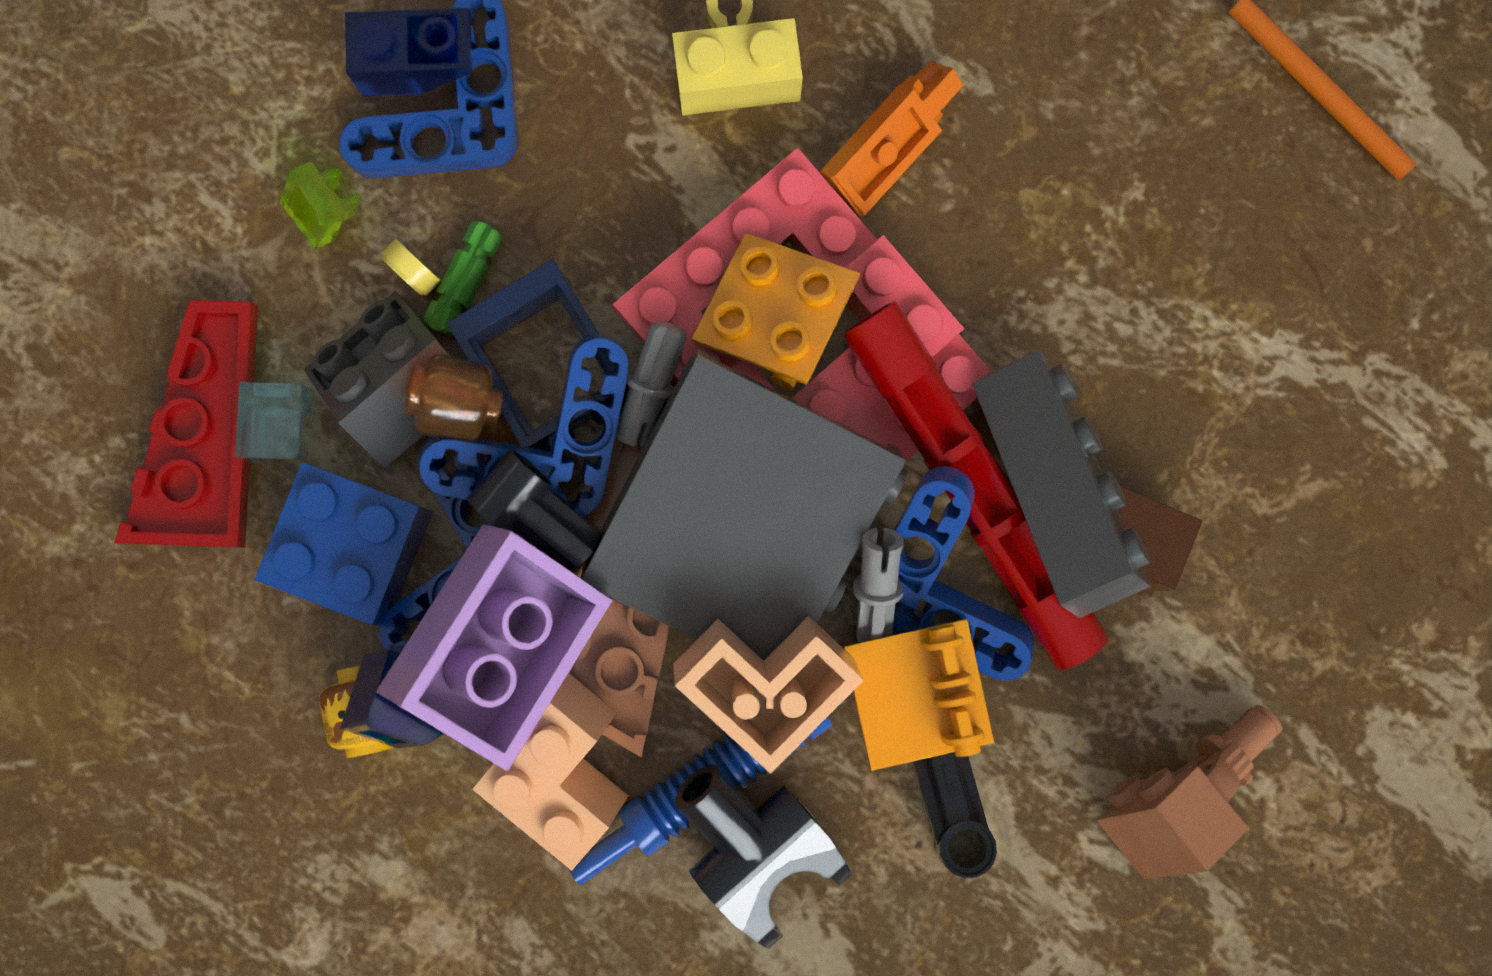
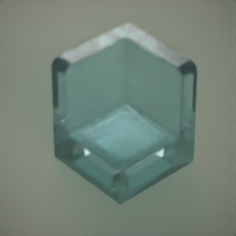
M239 382L235 457L250 462H265V459H299L302 453L303 416H316L317 392L303 384Z

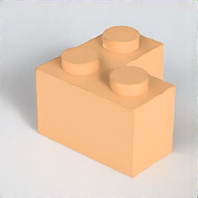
M810 616L764 661L724 623L717 619L673 663L675 687L770 773L864 681L854 658Z
M568 673L510 769L506 771L494 763L472 790L572 871L608 830L629 795L583 758L598 741L617 712Z

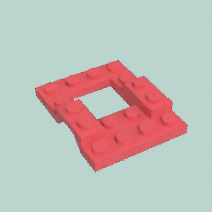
M796 148L613 303L611 308L643 345L645 344L650 326L659 321L672 323L686 332V340L672 377L676 383L696 345L719 356L721 363L775 390L754 364L692 341V337L703 317L702 312L707 309L745 233L779 245L790 239L802 253L860 273V277L847 302V306L860 321L879 308L896 300L936 363L935 367L963 410L978 398L972 383L993 373L959 334L965 328L883 235L877 240L799 148ZM850 347L791 398L886 447L889 443L898 447L906 461L918 451L887 400L882 398Z

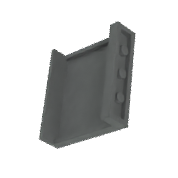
M696 345L601 529L602 537L594 547L593 553L583 563L581 579L599 592L697 639L719 619L764 661L808 616L817 623L824 610L831 613L836 608L846 588L847 580L843 578L847 567L854 556L859 559L862 558V535L872 528H877L872 522L883 502L891 504L897 498L905 483L907 470L903 469L906 459L898 447L890 443L886 447L726 366L721 363L719 356Z

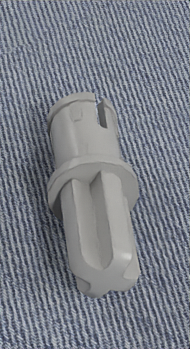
M659 321L650 326L636 370L628 373L626 384L629 386L620 412L615 438L621 442L636 447L639 437L640 447L643 448L659 418L665 399H669L674 389L670 383L686 340V332L682 328L664 321Z
M872 528L862 535L861 574L853 582V593L858 599L855 636L858 642L892 636L895 603L899 602L903 597V584L898 579L904 539L900 533L889 528H883L881 546H877V528Z

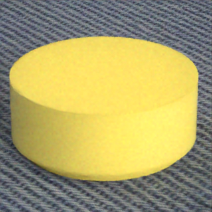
M397 238L382 251L381 254L383 256L381 258L421 296H427L441 282L438 276Z

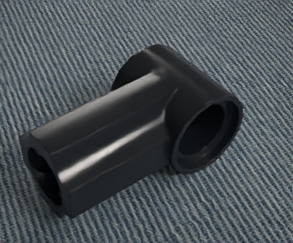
M510 449L467 497L470 504L493 526L514 532L570 572L575 568H579L593 553L594 547L602 537L601 531L552 490L554 488L553 484L537 467L513 449Z
M955 752L913 761L934 836L935 851L939 860L954 875L962 878H977L985 874L994 864L997 846L988 828L969 757H956ZM970 829L976 831L981 843L977 856L968 862L953 860L949 854L951 838L961 830Z

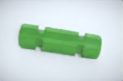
M474 220L470 223L462 239L465 242V247L463 250L457 249L436 291L440 297L438 301H431L423 317V323L441 335L453 336L446 323L461 315L460 312L463 307L468 309L489 267L485 261L487 257H494L502 241L500 232L484 222Z

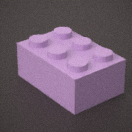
M483 524L376 692L508 771L612 600L512 531Z

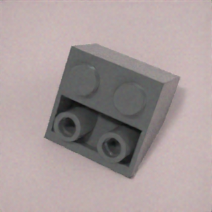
M396 291L385 300L375 302L369 306L354 327L340 339L331 341L321 347L315 354L313 362L303 369L338 424L384 468L390 465L479 388L461 364ZM453 375L459 376L458 382L452 381ZM447 396H454V401L449 403Z

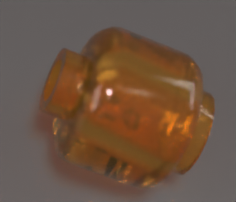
M435 354L427 360L425 366L415 364L407 392L404 414L414 416L415 428L423 435L475 441L481 434L483 426L495 428L501 410L503 391L492 388L493 376L491 370L486 365L444 354Z

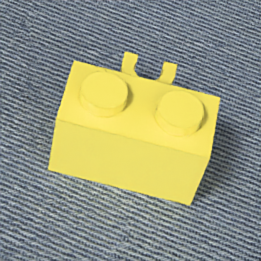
M706 0L707 17L712 28L672 33L682 116L800 101L803 76L795 18L751 23L753 0H740L741 11L736 15V25L728 26L727 16L723 15L718 9V0Z

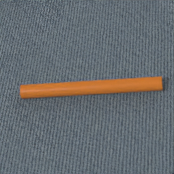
M1239 0L1228 12L1397 181L1402 179L1416 166L1417 163L1252 0Z

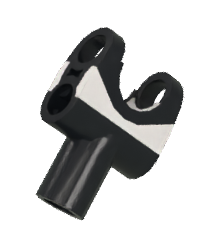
M716 765L698 769L680 786L679 792L674 799L675 807L714 847L689 869L692 878L704 894L734 926L763 947L769 949L783 937L782 932L770 916L769 907L772 893L782 880L794 873L808 871L818 873L825 879L831 877L840 886L852 875L851 870L829 836L808 809L785 785L758 809Z

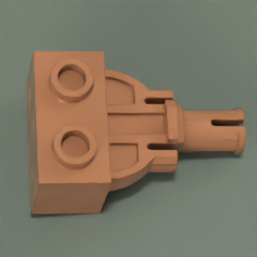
M1255 705L1249 708L1222 735L1211 734L1203 736L1195 745L1199 753L1177 771L1171 772L1168 768H1163L1147 779L1140 780L1135 775L1122 782L1108 796V800L1112 805L1096 821L1143 879L1208 871L1249 829L1228 802L1234 796L1239 786L1247 785L1252 780L1253 776L1250 773L1254 768L1252 761L1282 732L1280 721L1264 706Z

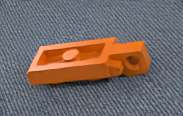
M930 61L915 76L910 75L819 171L857 216H865L942 131L938 125L943 116L941 110L964 86L954 69L937 64L935 61Z

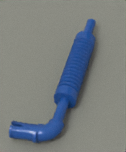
M828 717L807 738L813 740L832 727L833 724ZM724 734L722 736L723 743L716 740L713 742V750L708 747L703 749L704 757L696 754L693 756L694 764L686 761L684 763V770L676 768L674 770L675 778L666 775L664 777L665 784L656 782L654 784L655 791L648 788L645 790V798L637 796L621 807L618 815L624 825L594 845L572 871L568 868L569 872L581 886L636 846H639L649 857L669 842V834L677 837L680 835L679 827L684 830L690 828L688 819L675 807L674 799L682 783L698 769L716 765L736 786L738 785L744 789L748 786L747 778L754 782L758 779L757 772L764 775L767 773V770L728 734ZM806 739L799 746L804 747Z

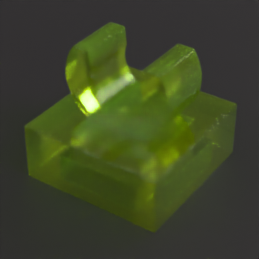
M310 161L290 170L280 204L313 248L317 249L335 240L342 221L351 218L356 213L362 198L358 193L352 194L347 198H339L333 190L339 186L343 176L339 168H331L320 173Z

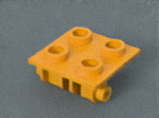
M745 233L692 337V341L772 371L771 382L782 389L791 391L796 383L808 384L860 277V273Z
M967 619L844 646V649L854 658L864 679L853 692L871 771L955 752L956 757L970 756L980 753V746L994 743Z

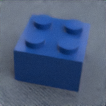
M301 462L254 580L370 625H381L385 613L398 603L434 511Z

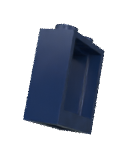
M553 259L446 323L520 445L545 451H551L558 416L533 430L482 346L558 300L561 301L583 338L592 334H599ZM597 348L595 358L603 371H614L616 363L608 359L606 348ZM627 384L625 386L621 410L629 389V386ZM598 390L590 396L609 403L611 394L601 395ZM592 409L580 410L571 417L568 424V432L576 440V436L572 431L592 419L595 420L597 425H601L604 423V419L597 411Z

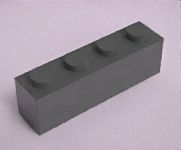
M1038 349L973 382L972 385L1060 606L1077 617L1082 618L1151 587L1142 567L1151 563L1149 553L1137 530L1134 527L1127 530L1118 509L1126 506L1125 497L1114 475L1110 471L1105 473L1101 471L1095 453L1102 451L1103 447L1088 417L1084 416L1079 419L1072 400L1080 397V393L1066 365L1061 363L1055 366Z

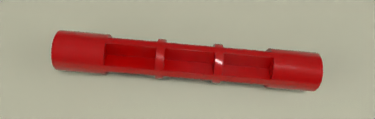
M896 300L879 308L842 334L882 398H885L923 456V462L928 470L948 466L959 469L971 480L974 486L975 497L966 522L970 535L976 545L981 547L1015 600L1017 609L1057 670L1069 669L1094 656L1107 644L1109 636L1094 613L1079 618L1060 606L1016 493L983 443L981 434L977 428L973 427L935 367L936 363ZM944 490L951 502H953L954 494Z

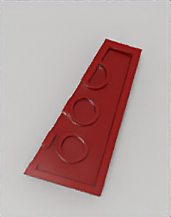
M189 300L166 374L170 380L161 409H155L149 432L153 433L143 467H137L130 493H134L125 523L120 522L114 543L126 545L245 548L258 306L254 303L247 301Z

